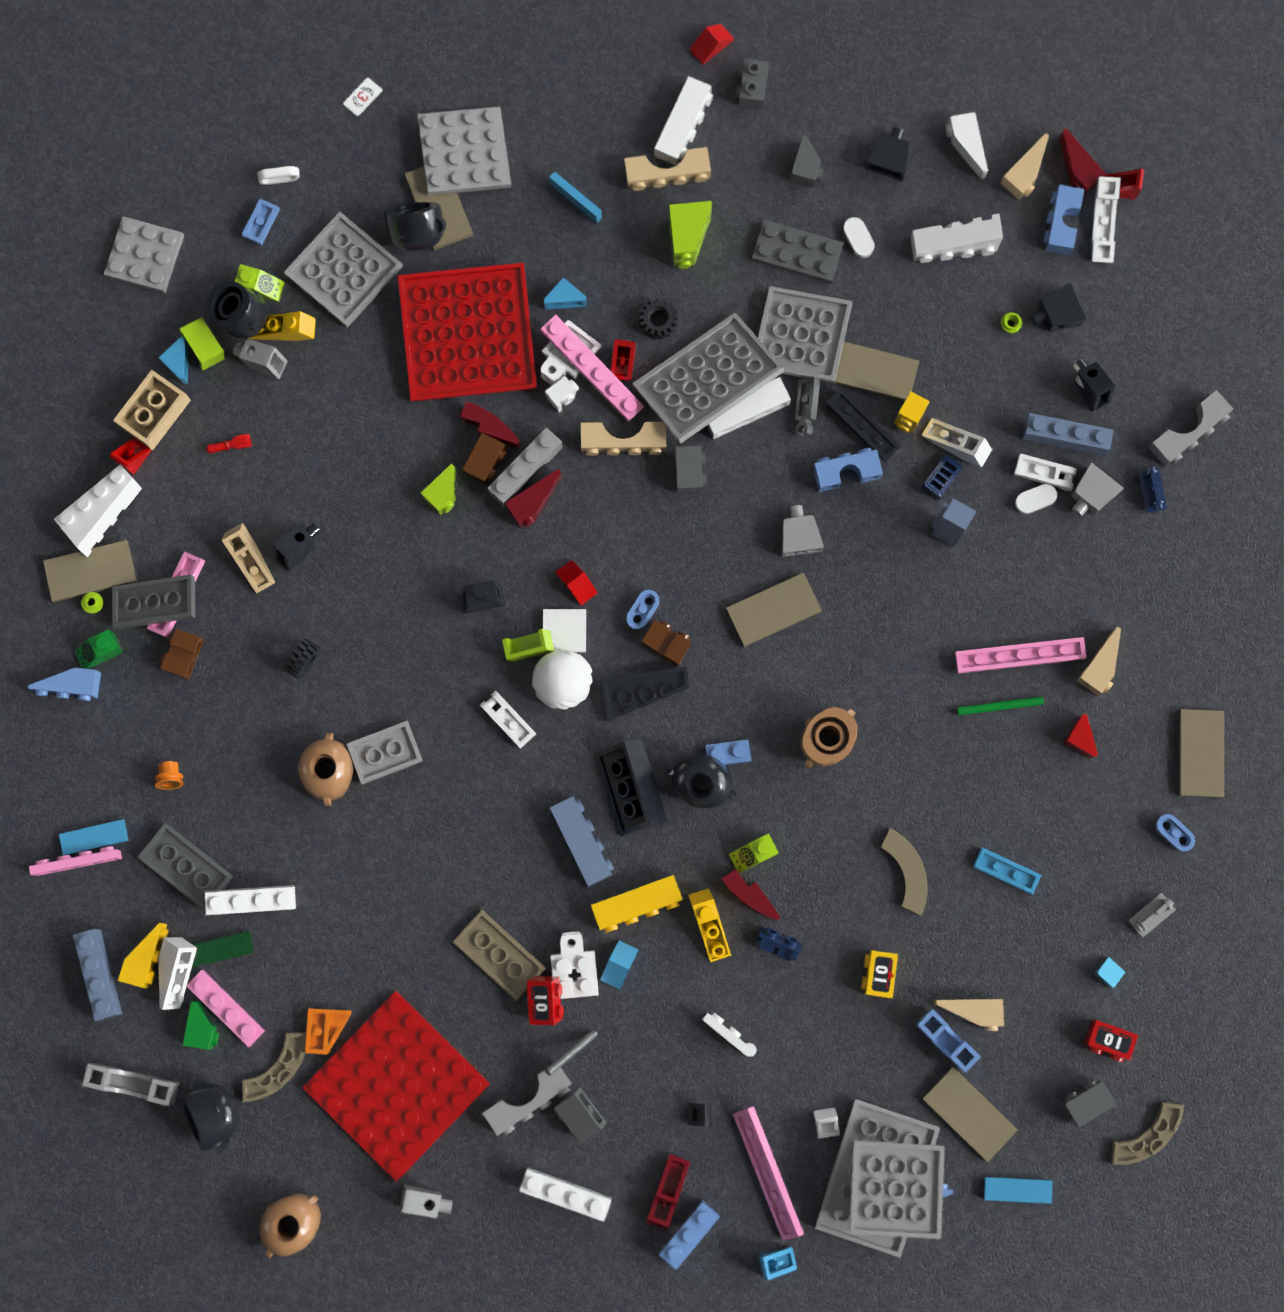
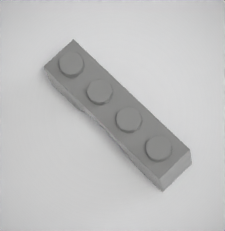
M1216 390L1196 407L1198 423L1194 431L1180 434L1167 430L1148 448L1164 466L1170 462L1174 465L1183 457L1181 455L1183 451L1187 449L1190 452L1199 444L1197 440L1201 436L1207 438L1215 431L1212 427L1217 423L1221 426L1231 418L1228 414L1233 408Z
M546 427L488 487L489 494L505 508V503L519 494L521 488L531 475L542 465L549 463L563 448L562 441Z
M90 1063L87 1065L82 1086L127 1094L150 1102L170 1106L175 1103L180 1083L106 1065Z
M561 1067L551 1076H548L545 1070L538 1074L539 1089L531 1102L524 1105H511L501 1100L483 1113L497 1136L501 1133L506 1136L515 1129L513 1126L520 1120L524 1123L534 1116L532 1111L538 1107L540 1110H543L552 1103L550 1101L552 1097L558 1095L560 1098L570 1091L568 1086L572 1083Z

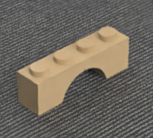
M707 147L686 150L684 159L677 166L668 169L652 165L646 156L625 158L628 190L640 191L645 189V187L651 186L661 188L666 184L673 183L675 185H683L687 181L704 182L711 175Z
M644 422L638 434L631 438L619 439L610 435L604 428L603 423H581V452L586 453L588 456H595L598 453L607 452V455L612 456L619 455L620 452H628L629 455H640L641 452H649L650 455H660L662 452H666V426L663 422Z

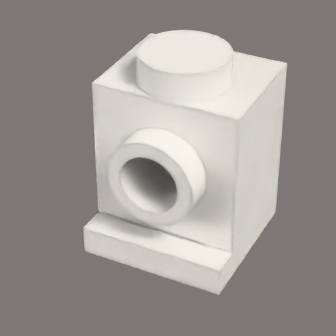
M564 376L547 389L545 395L555 409L561 412L562 405L571 403L575 399L574 396L579 388L572 379L568 380Z

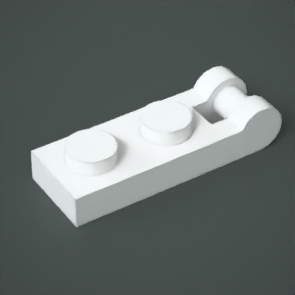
M1020 454L1014 476L1049 484L1066 491H1072V479L1076 476L1077 469ZM1059 473L1065 475L1064 480L1058 479Z
M495 690L491 694L492 697L486 702L483 701L480 706L521 749L536 733ZM498 703L501 708L495 712L492 707Z
M715 1012L712 1015L707 1013L702 1020L743 1054L749 1057L755 1055V1045L752 1043L745 1044L739 1039L741 1034L732 1026L727 1029L722 1025L724 1020Z

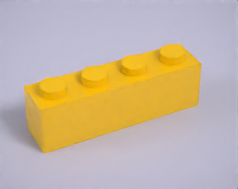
M674 875L595 903L591 907L600 931L605 930L608 933L618 929L617 924L625 922L626 925L639 921L637 918L646 914L648 918L659 914L658 909L664 907L667 910L680 906L679 902L682 901V897Z

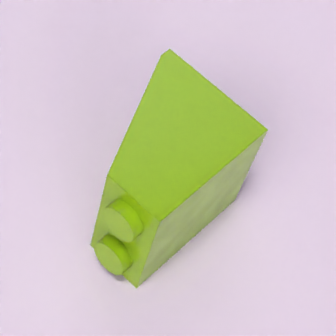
M711 201L669 205V226L674 267L686 269L690 268L691 265H695L711 220Z

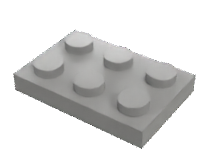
M408 721L347 743L362 785L423 762Z

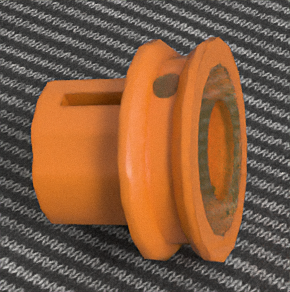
M166 761L159 764V774L155 776L157 781L155 783L156 788L173 790L184 785L182 781L183 775L179 773L177 762Z

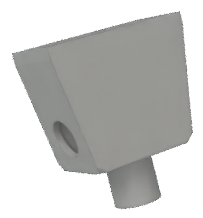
M247 339L244 345L237 343L233 350V354L239 356V359L247 367L276 379H280L287 363L285 357L275 347L251 339Z
M1091 463L1071 495L1077 501L1071 510L1079 517H1082L1087 510L1092 514H1096L1116 497L1123 487Z
M802 505L790 507L791 518L784 519L782 524V557L822 552L824 546L814 516H804Z
M404 1185L399 1207L402 1213L437 1218L438 1212L451 1213L453 1200L442 1199L438 1191ZM427 1200H432L430 1206H424V1203Z

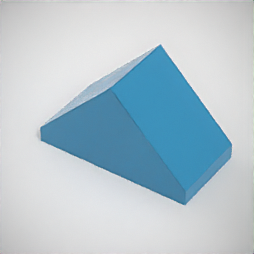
M565 278L544 299L545 310L587 307L586 296Z
M180 337L159 359L183 384H188L189 344L184 337Z
M618 941L600 980L620 990L638 949Z
M792 1247L758 1254L764 1280H770L797 1270Z

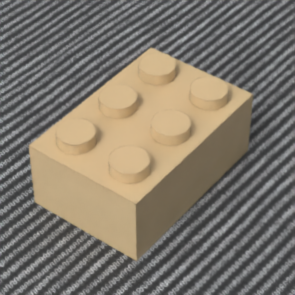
M151 370L113 421L125 432L151 450H154L191 400L186 393Z

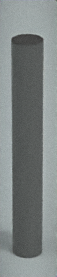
M594 1029L590 1030L546 1067V1074L551 1076L595 1039L598 1036L597 1032Z

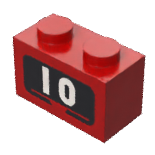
M534 976L527 981L529 1025H555L562 1020L564 1015V1008L561 1005L563 988L559 977Z
M1092 1019L1084 1045L1089 1046V1051L1102 1055V1052L1111 1054L1110 1059L1123 1063L1124 1059L1131 1060L1138 1035Z

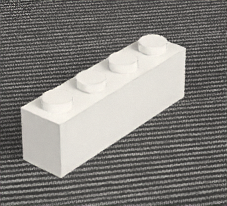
M688 76L656 144L655 157L676 166L680 160L684 159L686 150H688L686 146L688 142L692 143L696 131L694 129L697 124H701L704 118L705 105L709 106L712 101L713 95L711 94L710 85Z
M781 378L771 380L709 423L707 427L712 438H718L790 405L791 399Z
M295 885L206 891V915L296 909Z
M531 1168L527 1169L520 1188V1192L603 1222L612 1197Z

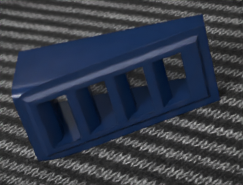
M946 454L921 488L939 500L963 468V465ZM947 461L949 464L954 466L956 470L953 471L950 468H948L946 465H944L945 462ZM942 468L951 474L950 478L939 470ZM936 474L939 475V476H940L941 478H943L944 480H946L947 482L944 484L942 481H940L939 479H937V478L935 477ZM931 481L941 486V490L931 484Z

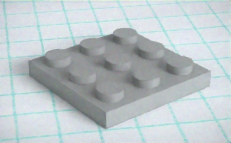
M123 216L104 272L105 277L166 293L184 234Z

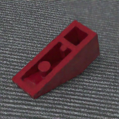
M1065 128L1059 140L1072 187L1084 189L1083 196H1085L1097 186L1098 178L1105 177L1106 173L1069 130Z
M559 469L505 503L506 508L520 528L523 526L527 528L536 522V518L541 513L562 477Z

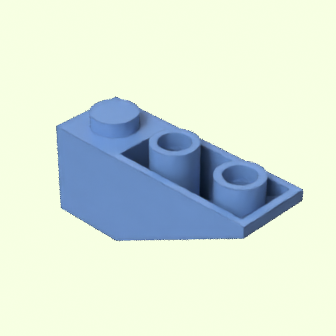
M72 668L28 685V689L35 691L34 695L48 696V693L56 694L57 698L69 699V695L77 696L78 700L90 701L91 698H98L101 673L92 669Z

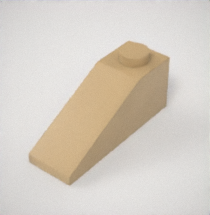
M1046 133L1006 173L1001 181V185L1018 200L1024 195L1027 197L1035 188L1033 184L1037 178L1049 137Z
M241 523L225 532L222 541L255 592L258 593L274 584L275 581L245 525Z
M1118 626L1111 632L1076 680L1097 696L1102 692L1106 694L1113 685L1111 680L1115 674L1121 628Z
M1003 999L934 1000V1005L977 1026H984L985 1031H998V1026H1004Z

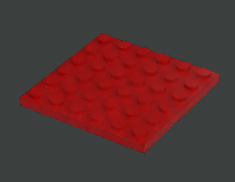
M524 263L398 275L411 402L537 389Z
M395 991L305 1084L303 1089L397 1182L491 1083L402 995Z

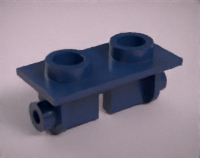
M1148 467L1144 471H1138L1146 513L1166 510L1167 504L1159 468Z
M761 927L755 942L759 949L769 953H773L775 947L779 948L776 956L790 962L791 960L796 961L802 946L793 937H784L772 928L765 929Z

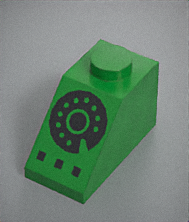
M109 629L89 638L74 651L83 669H89L123 653L115 633Z
M191 1001L183 1046L212 1050L214 1046H217L219 1040V1033L216 1032L217 1026L200 1002Z

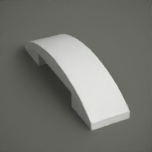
M1098 178L1092 225V262L1113 263L1115 248L1114 230L1120 178Z

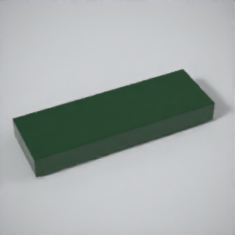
M250 931L193 944L197 949L191 968L255 953Z

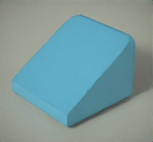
M1109 957L1094 972L1109 988H1114L1125 973Z

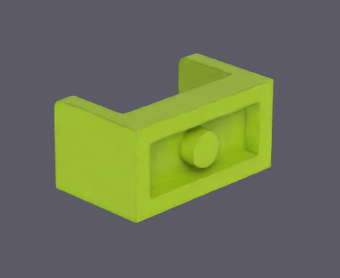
M202 317L180 328L181 337L186 339L200 361L202 371L224 360L223 349Z
M543 628L539 629L538 633L515 639H502L506 660L513 662L555 651L550 630Z

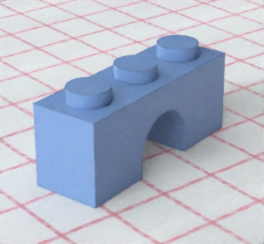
M1059 185L1057 191L1052 192L1050 204H1053V210L1049 211L1047 223L1050 226L1049 231H1045L1043 243H1046L1045 251L1065 255L1071 254L1074 249L1077 229L1066 226L1062 217L1065 215H1078L1081 210L1084 189Z
M871 448L858 451L859 454L850 455V453L838 455L836 459L830 460L829 457L818 459L813 467L818 491L822 492L840 488V472L846 469L855 471L858 474L860 483L881 479L883 472L877 450L871 451Z
M929 1009L914 1024L961 1072L966 1073L980 1059L981 1056L967 1042L958 1037L933 1009Z
M701 1200L690 1213L682 1227L676 1234L672 1235L659 1251V1255L677 1270L719 1219V1214Z

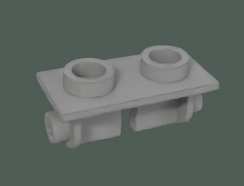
M1160 893L1128 921L1144 937L1176 909L1173 907V901Z

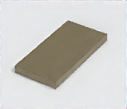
M424 166L405 173L416 202H436L440 204L443 219L446 221V228L441 240L433 247L434 250L473 236L457 193L428 195Z
M844 342L835 384L906 401L913 388L919 360Z
M124 540L92 548V552L88 557L80 551L44 560L43 563L52 602L55 603L83 596L89 592L111 589L112 586L137 582L128 541Z
M804 573L726 608L744 647L822 612Z
M1179 710V796L1224 797V711Z
M482 909L452 941L516 1001L527 991V981L534 976H540L546 970L545 966Z
M951 1067L922 1098L986 1162L1018 1130L954 1067Z

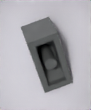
M802 136L790 181L814 188L815 182H820L823 169H820L821 160L807 136Z

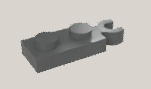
M816 377L799 380L795 421L799 422L795 433L799 436H803L804 433L807 435H812L813 433L811 421L816 420L820 379Z

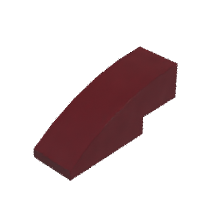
M466 401L461 414L462 422L479 427V436L484 433L507 446L520 448L519 439L506 424L491 412Z
M736 869L721 879L728 890L750 909L774 921L781 919L756 882L748 887Z
M671 1154L669 1155L646 1220L647 1224L667 1231L691 1163L690 1161Z

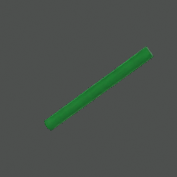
M1043 696L963 706L957 707V713L960 716L1044 705Z

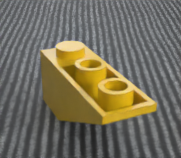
M301 311L268 315L262 330L248 339L286 341L314 339L315 318Z
M710 889L688 895L710 962L731 956Z
M159 923L124 959L118 981L142 988H148L149 984L152 985L156 974L153 970L155 964L159 963L160 947L163 939L168 936L167 924Z

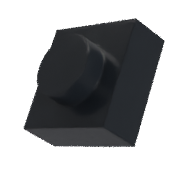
M689 1103V1125L711 1127L712 1104Z

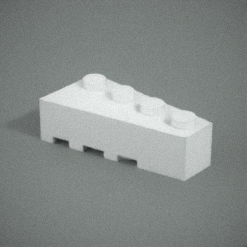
M994 214L992 219L982 221L981 217L974 218L973 221L964 225L960 221L953 222L944 229H942L941 225L913 230L910 238L914 261L927 263L932 261V259L938 258L950 260L955 256L969 258L974 256V254L980 253L984 256L994 254L1003 239L1000 214Z
M120 464L54 518V520L74 545L88 557L92 552L91 548L96 542L99 543L102 540L106 529L110 525L113 526L117 521L116 517L128 507L142 488Z

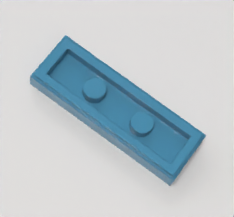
M556 172L552 173L549 177L550 185L594 222L598 223L602 219L601 209Z
M124 819L59 834L63 855H71L129 841Z
M983 847L980 848L972 868L1030 895L1034 894L1041 878V874Z
M984 1177V1200L1052 1204V1180Z

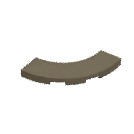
M889 828L880 848L895 859L903 872L905 893L901 907L921 916L927 900V877L924 865L911 843L901 834Z
M306 1032L285 1033L284 1046L277 1062L263 1074L251 1079L242 1080V1102H251L265 1098L277 1092L291 1080L305 1056Z
M1160 1102L1156 1119L1143 1134L1131 1140L1112 1142L1111 1164L1137 1163L1162 1150L1179 1127L1184 1105Z

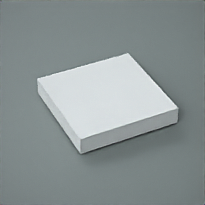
M543 609V629L550 630L554 650L586 653V609Z

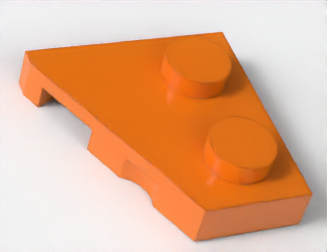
M308 1008L305 1053L329 1054L352 1011Z

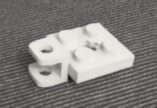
M567 320L565 323L567 327L595 355L601 348V344ZM551 342L542 350V354L548 359L541 367V378L549 385H554L566 376L567 373L573 378L580 374L574 365Z
M579 931L563 933L560 942L561 954H551L552 975L559 977L563 988L561 999L599 995L595 950L584 951L583 939ZM573 939L576 943L574 945H570L568 943V940ZM572 969H576L577 973H581L577 981H573V978L568 976V974L572 973Z

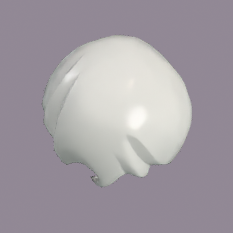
M568 650L552 651L543 656L534 668L532 686L536 691L535 695L551 708L566 710L569 707H575L585 700L589 694L590 685L593 682L591 676L592 669L580 654Z

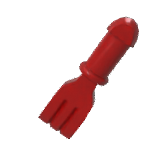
M239 435L229 442L225 440V442L216 444L211 443L206 447V451L214 454V452L228 451L230 448L243 449L252 447L250 435Z

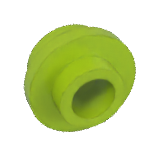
M1007 313L1001 319V327L1007 333H1016L1022 326V319L1016 313ZM1013 321L1015 325L1011 327L1007 322Z
M89 592L82 598V608L88 613H97L103 607V599L98 593ZM95 599V604L93 606H89L88 604L89 600Z

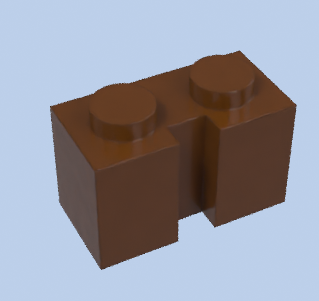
M482 433L462 469L464 475L487 486L488 482H492L497 474V470H495L497 463H502L507 455L505 444Z
M654 620L641 641V645L678 667L691 647L690 637L681 631L677 634L671 631L672 626L663 620L660 622Z
M175 629V632L171 633L168 639L170 649L168 653H163L160 665L162 666L160 669L189 680L204 640L199 636Z

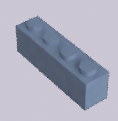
M1029 413L1025 419L1022 440L1105 456L1110 451L1114 430Z
M953 498L950 504L947 502L944 504L931 527L934 531L931 535L954 548L976 511Z
M574 796L550 807L588 887L612 876L610 871L614 868L609 858L604 859L601 853L604 848L599 838L594 839L591 833L595 829L590 819L585 820L581 813L585 809L580 799L575 801Z
M92 929L73 935L95 1021H102L122 1015L101 930Z

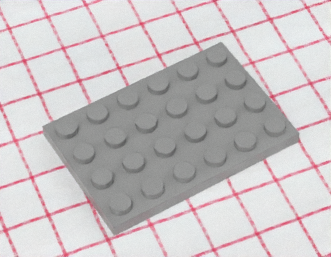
M734 313L632 384L681 444L783 373L784 368L741 318Z
M854 1099L815 1229L901 1258L907 1237L849 1233L853 1140L935 1145L940 1127Z

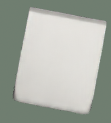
M835 1108L814 1111L818 1139L840 1135Z

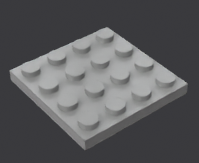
M500 107L418 114L428 195L511 188Z
M339 212L287 268L284 274L348 328L399 272L403 265L345 215Z
M770 286L758 339L783 366L784 372L782 374L803 378L816 377L820 381L835 383L852 301Z
M853 1140L849 1233L941 1239L944 1146Z

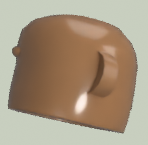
M832 707L821 711L806 721L800 739V748L803 755L807 758L806 767L810 769L814 764L821 767L834 765L850 753L857 738L858 726L853 717L856 712L852 709L846 711L842 708ZM823 729H832L838 736V743L832 747L823 745L819 740V732Z
M327 733L325 739L311 743L302 753L298 765L299 777L304 788L311 796L324 800L325 806H331V800L342 797L349 788L353 776V763L350 753L344 744L333 740V733ZM325 760H332L335 763L334 774L326 779L320 778L318 775L319 765Z
M296 1193L284 1197L267 1207L260 1224V1238L263 1245L268 1249L266 1256L269 1259L274 1254L282 1257L295 1254L312 1242L321 1219V1211L316 1203L319 1200L317 1196L313 1195L310 1198L307 1195ZM284 1216H293L298 1221L299 1230L296 1235H288L282 1230L281 1223Z

